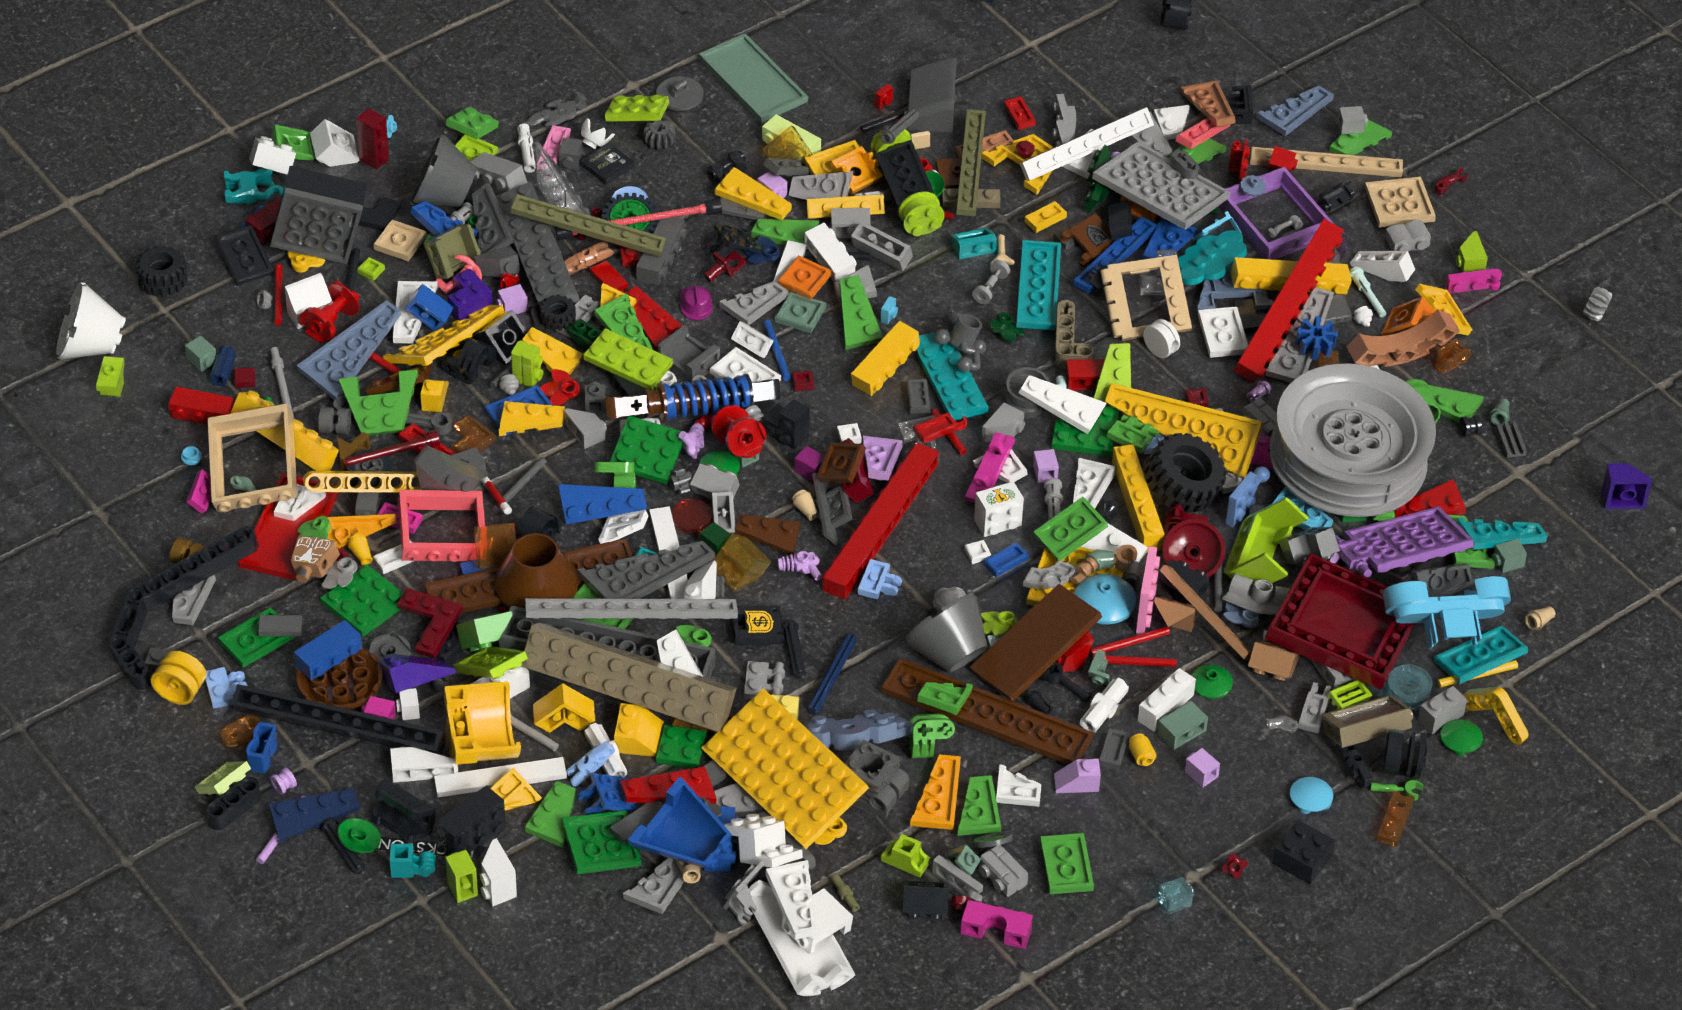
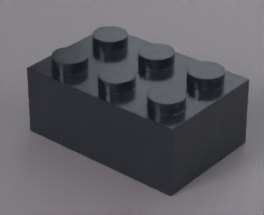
M486 785L438 819L439 849L447 856L463 850H467L470 855L472 851L479 846H483L494 835L500 834L506 828L504 800Z

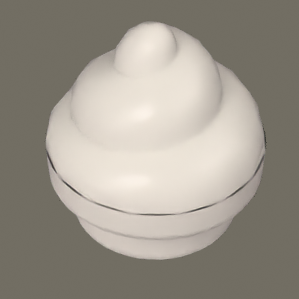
M1363 306L1353 312L1355 322L1365 327L1370 326L1373 315L1371 309Z

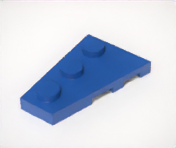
M427 201L413 206L410 211L435 236L456 225L463 224L458 219L454 221L447 217L446 212ZM472 228L474 231V237H476L478 231Z

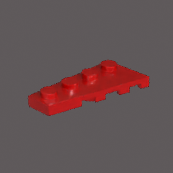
M635 286L624 293L636 299L634 306L636 317L643 327L645 337L648 338L653 345L654 351L657 352L658 344L672 335L675 330L680 329L682 325L638 286Z
M705 766L621 781V789L626 803L666 801V792L678 777H681L699 797L709 800L710 804H716L717 801Z

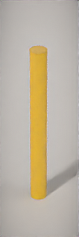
M1516 660L1507 662L1473 679L1517 669L1518 663ZM1452 676L1437 680L1439 688L1457 684Z

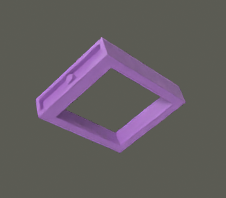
M1285 167L1259 176L1266 183L1267 189L1265 193L1281 188L1313 226L1268 243L1236 206L1238 203L1254 198L1244 193L1240 188V184L1225 188L1230 191V197L1219 205L1224 212L1228 211L1240 231L1264 259L1275 260L1306 248L1324 218L1333 223Z

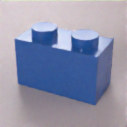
M424 284L412 293L404 309L433 331L438 330L446 323L454 308Z

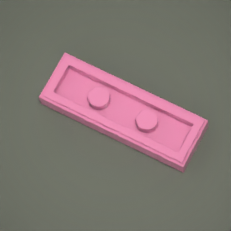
M552 125L536 161V168L555 171L559 162L563 138H569L571 134L570 128Z

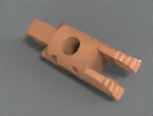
M602 241L576 253L564 262L568 272L572 273L607 259L614 252L611 248H608L609 246L606 241Z

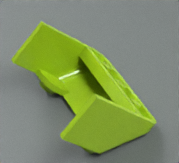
M1287 497L1249 515L1240 526L1225 565L1224 573L1230 579H1233L1234 575L1238 573L1253 579L1254 584L1260 579L1268 580L1273 584L1286 577L1288 572L1272 559L1276 547L1280 544L1279 540L1292 535L1293 527L1307 521L1309 517Z

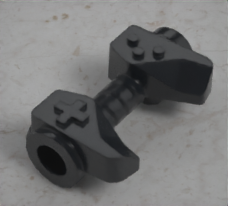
M742 151L730 152L727 156L728 161L719 164L717 162L714 165L708 166L707 175L712 181L717 180L720 184L725 178L724 172L732 166L744 173L748 169L744 153Z

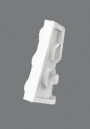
M1079 458L1073 503L1083 496L1095 509L1117 472L1116 466Z
M677 630L657 640L661 663L702 676Z

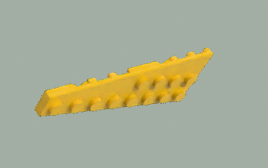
M1111 383L1105 400L1107 405L1127 416H1134L1144 424L1149 423L1153 425V428L1159 430V433L1164 436L1174 435L1175 433H1182V435L1188 433L1192 434L1193 437H1201L1204 442L1208 441L1211 447L1219 452V457L1224 461L1223 467L1243 479L1246 477L1264 425L1259 420Z

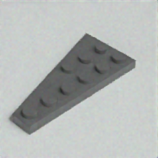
M703 541L679 546L677 550L667 552L664 549L658 551V554L650 556L646 553L616 560L615 564L606 566L603 563L595 565V568L589 570L580 568L577 569V575L601 599H640L715 559V552Z

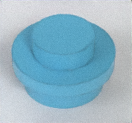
M194 446L186 447L181 454V460L186 465L198 464L202 459L201 452Z

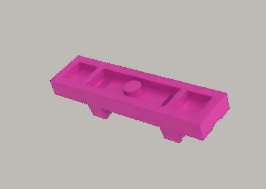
M995 432L965 495L966 501L975 503L976 492L994 487L1015 443L1013 436Z

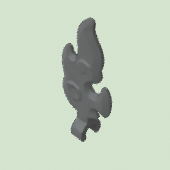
M579 94L573 101L567 100L565 103H562V99H555L546 105L547 108H556L555 110L543 109L537 111L526 121H523L522 124L535 126L546 121V127L559 125L564 121L573 119L577 114V108L581 110L587 108L588 106L585 103L587 98L584 94Z

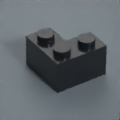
M795 399L785 407L776 404L762 417V425L765 428L766 435L795 449L809 436L810 408Z

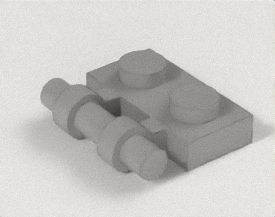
M748 661L744 699L751 700L763 688L771 695H781L784 687L782 679L785 677L784 664L777 662L774 669H769L768 662ZM769 679L774 681L772 684H767V680Z

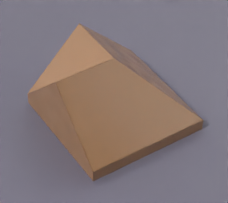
M1162 596L1155 597L1154 603L1168 627L1192 632L1200 613L1193 605Z

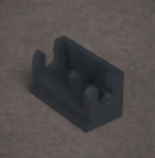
M1251 85L1232 87V91L1240 92L1239 94H1229V106L1235 116L1234 124H1252L1253 101Z

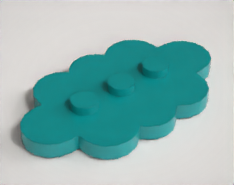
M1230 230L1218 236H1204L1197 240L1196 245L1188 247L1185 250V255L1178 258L1183 284L1196 285L1204 279L1217 280L1224 277L1226 270H1231L1235 257L1244 258L1247 255V248L1243 243L1242 233Z

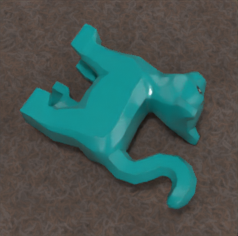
M260 167L256 171H242L235 174L224 171L226 203L251 204L256 201L266 200L275 192L281 196L283 187L275 185L272 181V170ZM257 185L269 188L262 193L258 191Z

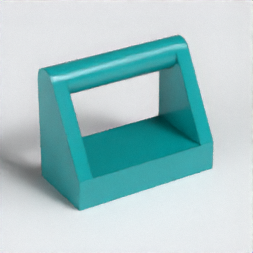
M989 228L950 235L951 243L959 259L996 252L997 238L995 233Z

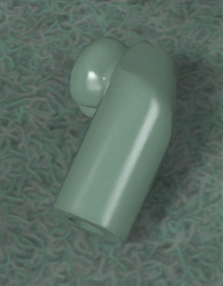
M233 476L230 479V484L234 489L246 492L256 491L254 484L247 477Z

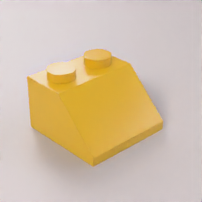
M621 703L614 735V741L619 753L656 757L664 721L645 707Z

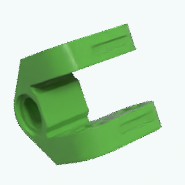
M594 462V472H614V487H636L635 462Z
M940 713L917 714L909 719L908 722L913 724L912 734L908 735L911 759L933 758L935 739H947L953 736L955 726L946 715Z

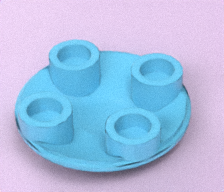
M1304 777L1293 783L1290 789V798L1301 813L1309 814L1310 812H1318L1330 808L1333 800V791L1325 781L1319 778Z

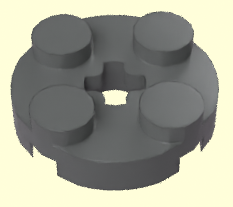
M390 634L380 635L371 642L370 649L368 650L369 653H374L379 661L383 660L384 656L387 655L386 651H394L396 655L411 656L409 642L400 635H397V637H390Z

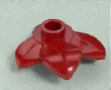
M559 369L552 370L553 381L540 387L547 397H551L550 402L553 406L565 404L568 399L575 398L580 392L578 382L572 380L566 371ZM573 388V391L568 392L567 389Z

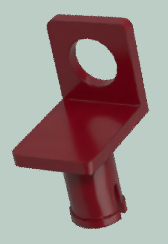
M714 252L715 264L703 274L712 283L722 272L732 277L747 262L736 252H732L726 259L722 258L717 252ZM733 259L739 260V264L736 267H730L728 265L729 262Z

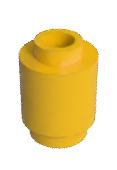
M1140 733L1129 739V749L1136 763L1140 766L1152 764L1156 758V752L1148 737Z

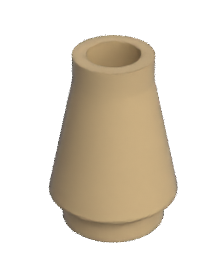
M806 490L798 491L792 497L793 505L810 521L816 519L819 512L816 509L811 494Z
M1548 606L1529 611L1525 616L1526 626L1531 630H1540L1548 621L1555 617V610Z

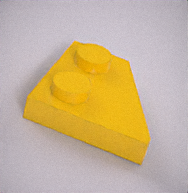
M514 767L491 787L504 800L505 811L536 803L542 799Z

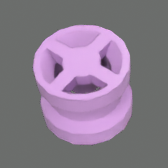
M288 768L282 769L278 775L270 776L273 788L280 795L286 793L288 788L293 789L297 786L296 779Z

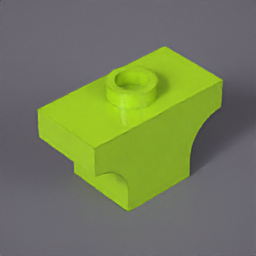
M104 356L96 383V389L100 391V395L121 396L124 385V358Z
M901 834L897 841L891 840L881 855L882 862L921 878L930 864L931 857L923 852L920 841Z

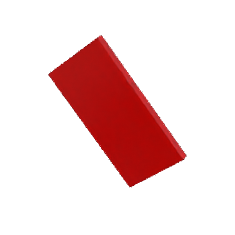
M281 473L275 487L288 484L287 474ZM296 476L297 484L305 486L303 478ZM311 479L308 481L309 486H315L318 481ZM326 492V497L294 521L274 516V510L279 501L267 504L254 529L259 548L254 553L239 560V568L298 581L296 579L297 574L291 563L297 538L300 535L297 530L303 523L314 521L319 516L329 517L340 492Z

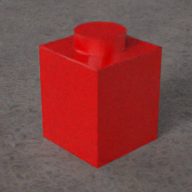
M1275 146L1268 169L1277 170L1285 167L1289 172L1291 170L1295 171L1298 160L1295 159L1297 153Z

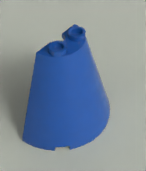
M678 777L666 792V803L646 827L642 824L638 826L629 837L628 844L639 850L713 871L717 867L721 855H726L731 849L732 843L729 841L732 834L681 777Z

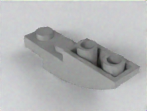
M1056 94V102H1053L1054 114L1057 113L1056 126L1052 129L1053 139L1056 140V147L1075 139L1076 110L1075 106H1067L1064 94Z

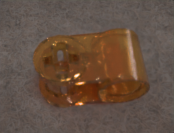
M1453 339L1450 343L1438 349L1434 367L1441 373H1448L1457 366L1467 362L1472 351L1469 348L1463 347L1458 339Z

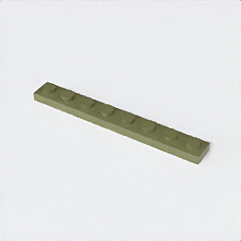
M967 110L956 215L976 216L986 111Z
M519 194L516 195L511 207L512 214L658 257L661 256L666 243L665 237Z

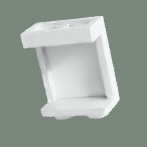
M825 889L812 895L817 929L816 935L796 939L799 946L804 948L809 954L814 952L816 943L834 932L840 930L843 934L851 931L853 915ZM783 915L782 928L793 937Z

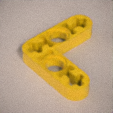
M1503 688L1470 689L1463 694L1467 699L1465 708L1469 711L1493 709L1512 743L1520 745L1528 738V731Z

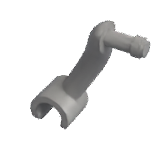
M1293 215L1289 221L1275 226L1274 229L1269 228L1268 231L1270 237L1275 238L1282 229L1292 225L1298 230L1303 226V223L1298 216Z

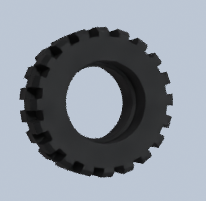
M1175 433L1174 435L1166 436L1158 443L1148 457L1144 468L1145 479L1149 483L1148 487L1151 493L1154 492L1156 494L1155 497L1158 500H1162L1165 506L1174 507L1175 505H1181L1184 512L1187 513L1192 511L1198 512L1207 508L1221 491L1226 481V468L1223 467L1224 461L1219 457V452L1213 449L1208 441L1204 442L1201 437H1193L1192 434L1188 433L1184 435L1182 433ZM1174 465L1186 468L1193 474L1196 481L1184 477Z

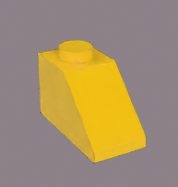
M426 379L423 382L421 390L422 411L442 412L449 381Z

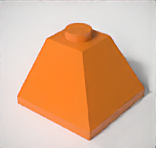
M1423 296L1392 308L1381 335H1392L1408 330L1426 320L1435 311Z

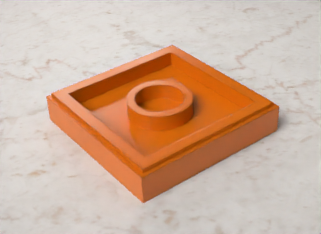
M798 255L778 279V284L811 300L830 278L832 270Z

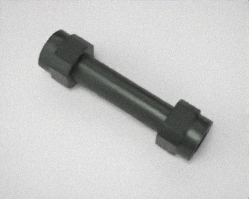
M531 298L527 301V310L532 315L534 328L547 334L546 326L542 324L539 314V303L537 299Z

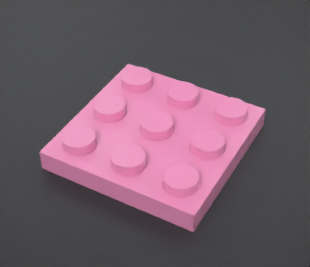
M1149 546L1140 595L1137 635L1145 633L1146 627L1150 628L1152 615L1148 614L1153 612V598L1156 595V583L1159 570L1155 569H1159L1160 557L1156 556L1157 547Z

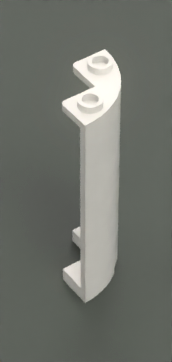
M758 880L750 886L749 891L757 907L756 912L753 911L797 995L821 994L820 990L829 987L831 990H834L855 976L833 934L816 943L814 952L809 954L804 948L799 946L790 934L783 930V913L770 884Z

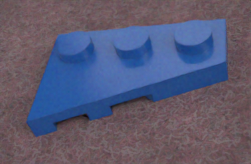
M1161 218L1143 254L1142 260L1174 255L1198 233V228L1190 226L1184 230L1170 221Z

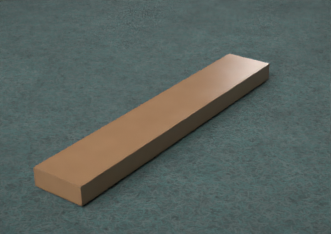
M1164 565L1160 571L1234 650L1243 659L1249 661L1252 652L1172 567Z

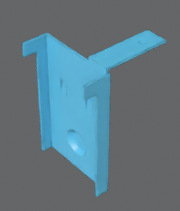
M1227 211L1225 212L1226 217L1221 220L1215 219L1214 224L1203 229L1201 233L1195 235L1192 239L1195 241L1201 236L1207 235L1227 220L1231 222L1236 231H1241Z

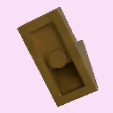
M362 432L352 440L351 444L341 438H337L342 471H347L344 459L349 458L351 455L353 456L357 451L371 449L370 435Z

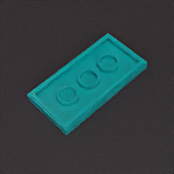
M1501 625L1482 634V640L1477 642L1476 646L1473 647L1472 641L1469 640L1434 656V662L1449 676H1452L1457 683L1462 684L1528 653V647Z

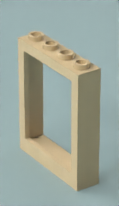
M288 404L208 418L212 503L217 512H228L232 509L249 508L254 505H267L271 502L288 501L292 498H298L293 414ZM284 426L288 485L225 496L222 437Z

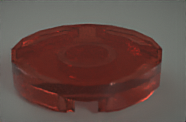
M685 499L674 506L672 518L674 526L683 533L689 534V532H694L696 534L712 523L713 513L711 507L706 502L698 499Z

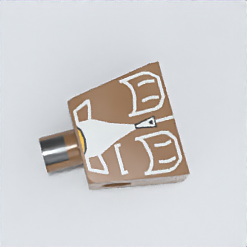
M298 536L291 563L297 574L296 579L299 582L307 583L310 577H324L340 555L335 540Z

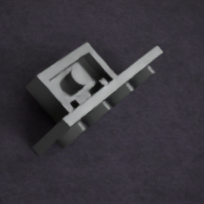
M817 473L812 474L814 481L812 486L817 496L815 501L819 507L820 513L818 517L823 527L821 532L826 540L829 539L834 545H837L838 539L835 528L853 519L849 498L843 491L842 485L828 492L827 483L820 482L816 478Z

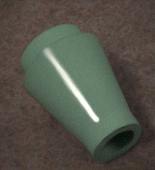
M1499 399L1496 406L1490 412V419L1493 424H1501L1502 426L1509 421L1510 403L1507 399Z

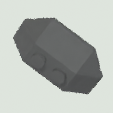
M427 445L414 460L419 485L422 490L474 491L489 475L483 469Z

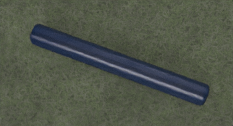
M846 634L808 705L809 713H819L856 643L855 635Z

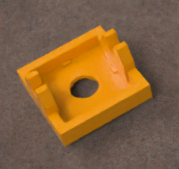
M862 146L830 163L835 173L849 172L853 167L860 169V176L852 175L849 188L851 195L881 180L883 177L877 168L878 159L873 160V152L867 153Z

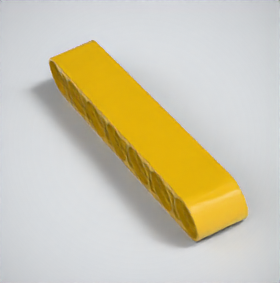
M309 471L303 477V484L312 492H399V490H422L420 485L417 487H412L411 485L412 479L418 477L417 472ZM313 476L318 477L317 485L309 486V479ZM336 476L339 478V483L332 487L329 485V480ZM359 477V484L355 487L350 486L351 478ZM373 477L380 478V483L376 487L370 485ZM394 477L400 478V484L397 487L391 486V480Z

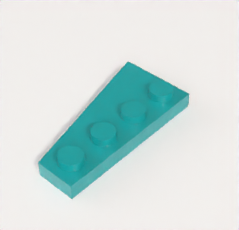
M1457 518L1456 521L1473 539V550L1495 548L1497 544L1518 539L1522 545L1544 543L1548 537L1539 523L1513 522L1512 525L1498 520H1494V523H1483V519L1465 522V518Z

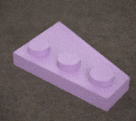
M863 436V445L866 447L865 458L868 478L889 480L902 449V440Z

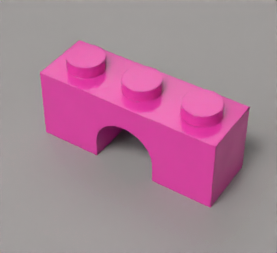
M968 900L961 920L960 934L982 939L987 929L996 927L1004 931L1005 945L1026 949L1032 929L1033 915Z

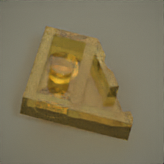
M792 125L763 148L768 158L797 160L798 158L811 157L813 155L796 128Z

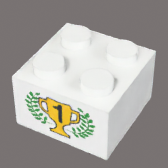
M1014 481L976 492L974 521L984 537L1022 526L1024 498Z

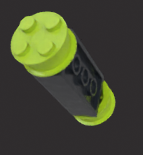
M905 129L895 137V141L891 144H886L881 140V132L875 134L871 142V151L875 159H878V166L881 168L905 230L914 236H920L939 229L944 220V211L940 206L937 196L934 194L916 152V147L911 140L910 133Z

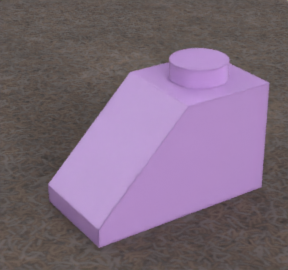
M1077 759L1054 773L1056 793L1099 792L1101 777L1099 759Z

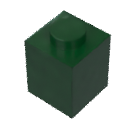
M715 522L700 532V541H703L715 552L716 559L728 554L732 549V534Z

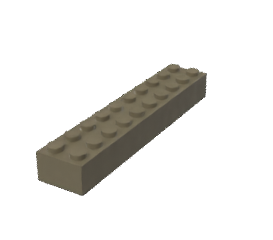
M542 623L531 625L525 647L528 659L521 662L522 667L717 732L721 731L728 721L737 689L736 687Z

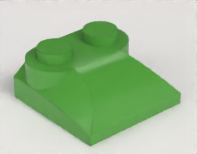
M274 125L271 139L275 145L280 147L281 144L292 146V150L296 152V160H314L310 132Z

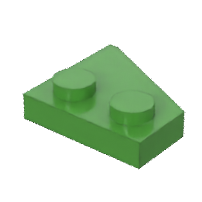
M926 682L918 694L917 701L957 715L972 692L973 685L966 684V687H953V683L938 684Z

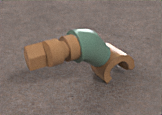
M1132 545L1120 546L1116 554L1113 551L1094 550L1087 554L1085 560L1075 567L1076 574L1069 579L1074 584H1079L1094 571L1111 568L1114 564L1119 571L1127 573L1128 561L1133 562L1137 559V550Z

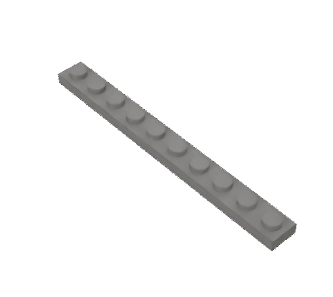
M525 598L526 618L730 619L737 618L738 615L736 599Z

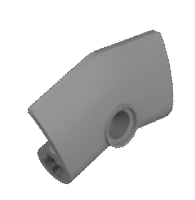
M1236 573L1230 584L1229 592L1222 599L1255 613L1276 615L1290 588L1275 586L1273 589L1272 583L1264 579L1257 580L1254 584L1253 579Z

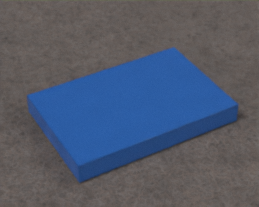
M536 385L484 406V411L499 430L505 401L552 405V403L540 387ZM516 431L506 432V435H505V436H507V435H509V434H511V433H514V432H516Z

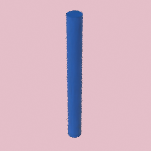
M766 320L763 324L767 336L774 340L771 347L784 381H789L791 376L770 320Z

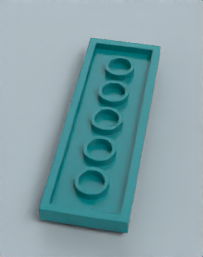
M1023 240L1016 328L1056 331L1061 243Z
M936 332L920 335L919 347L914 352L945 412H948L954 420L963 419V416L968 418L988 413L989 407L970 371L962 372L957 367L958 360L962 358L959 350L955 349L950 343L938 344L934 338Z

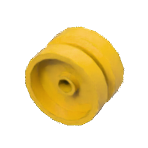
M170 651L166 653L159 667L154 672L151 684L162 698L178 705H186L192 702L198 689H200L206 679V670L196 658L188 653Z

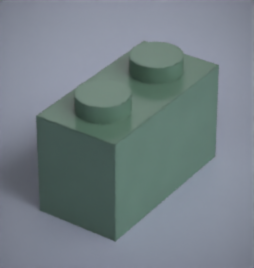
M1191 701L1186 705H1181L1171 714L1164 715L1159 720L1157 734L1175 750L1207 730L1208 716Z

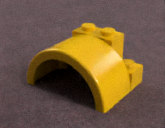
M509 682L444 687V702L447 713L446 736L450 758L455 760V765L519 757L521 745L520 742H516L515 745L511 726Z

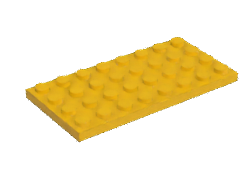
M764 688L729 720L721 731L717 732L701 747L765 811L775 817V820L784 821L785 830L805 849L869 789L863 780Z

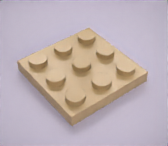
M1421 177L1365 182V191L1379 228L1397 224L1405 225L1414 220H1422L1423 223L1435 222L1436 215Z

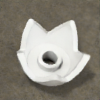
M588 118L581 127V136L584 137L582 142L596 149L597 145L600 147L604 146L615 136L612 133L605 139V128L591 133L590 120Z

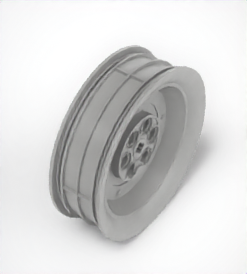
M1332 364L1312 369L1300 375L1283 392L1277 407V424L1270 439V458L1279 479L1299 499L1329 513L1351 517H1368L1396 510L1409 502L1418 493L1426 477L1427 459L1433 450L1436 438V425L1428 404L1408 383L1397 376L1374 367L1359 364Z

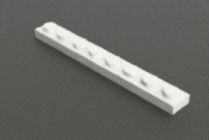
M1148 108L1138 110L1021 162L1020 166L1026 181L1077 160L1097 149L1099 150L1104 144L1108 146L1153 126Z

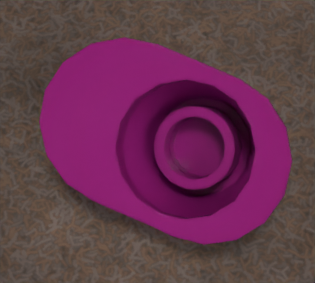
M690 286L681 291L679 297L681 310L687 318L702 320L711 314L712 300L708 290L700 286Z

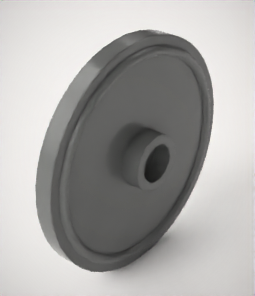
M676 76L661 82L656 94L669 97L668 109L685 111L701 103L703 88L699 82L692 78Z

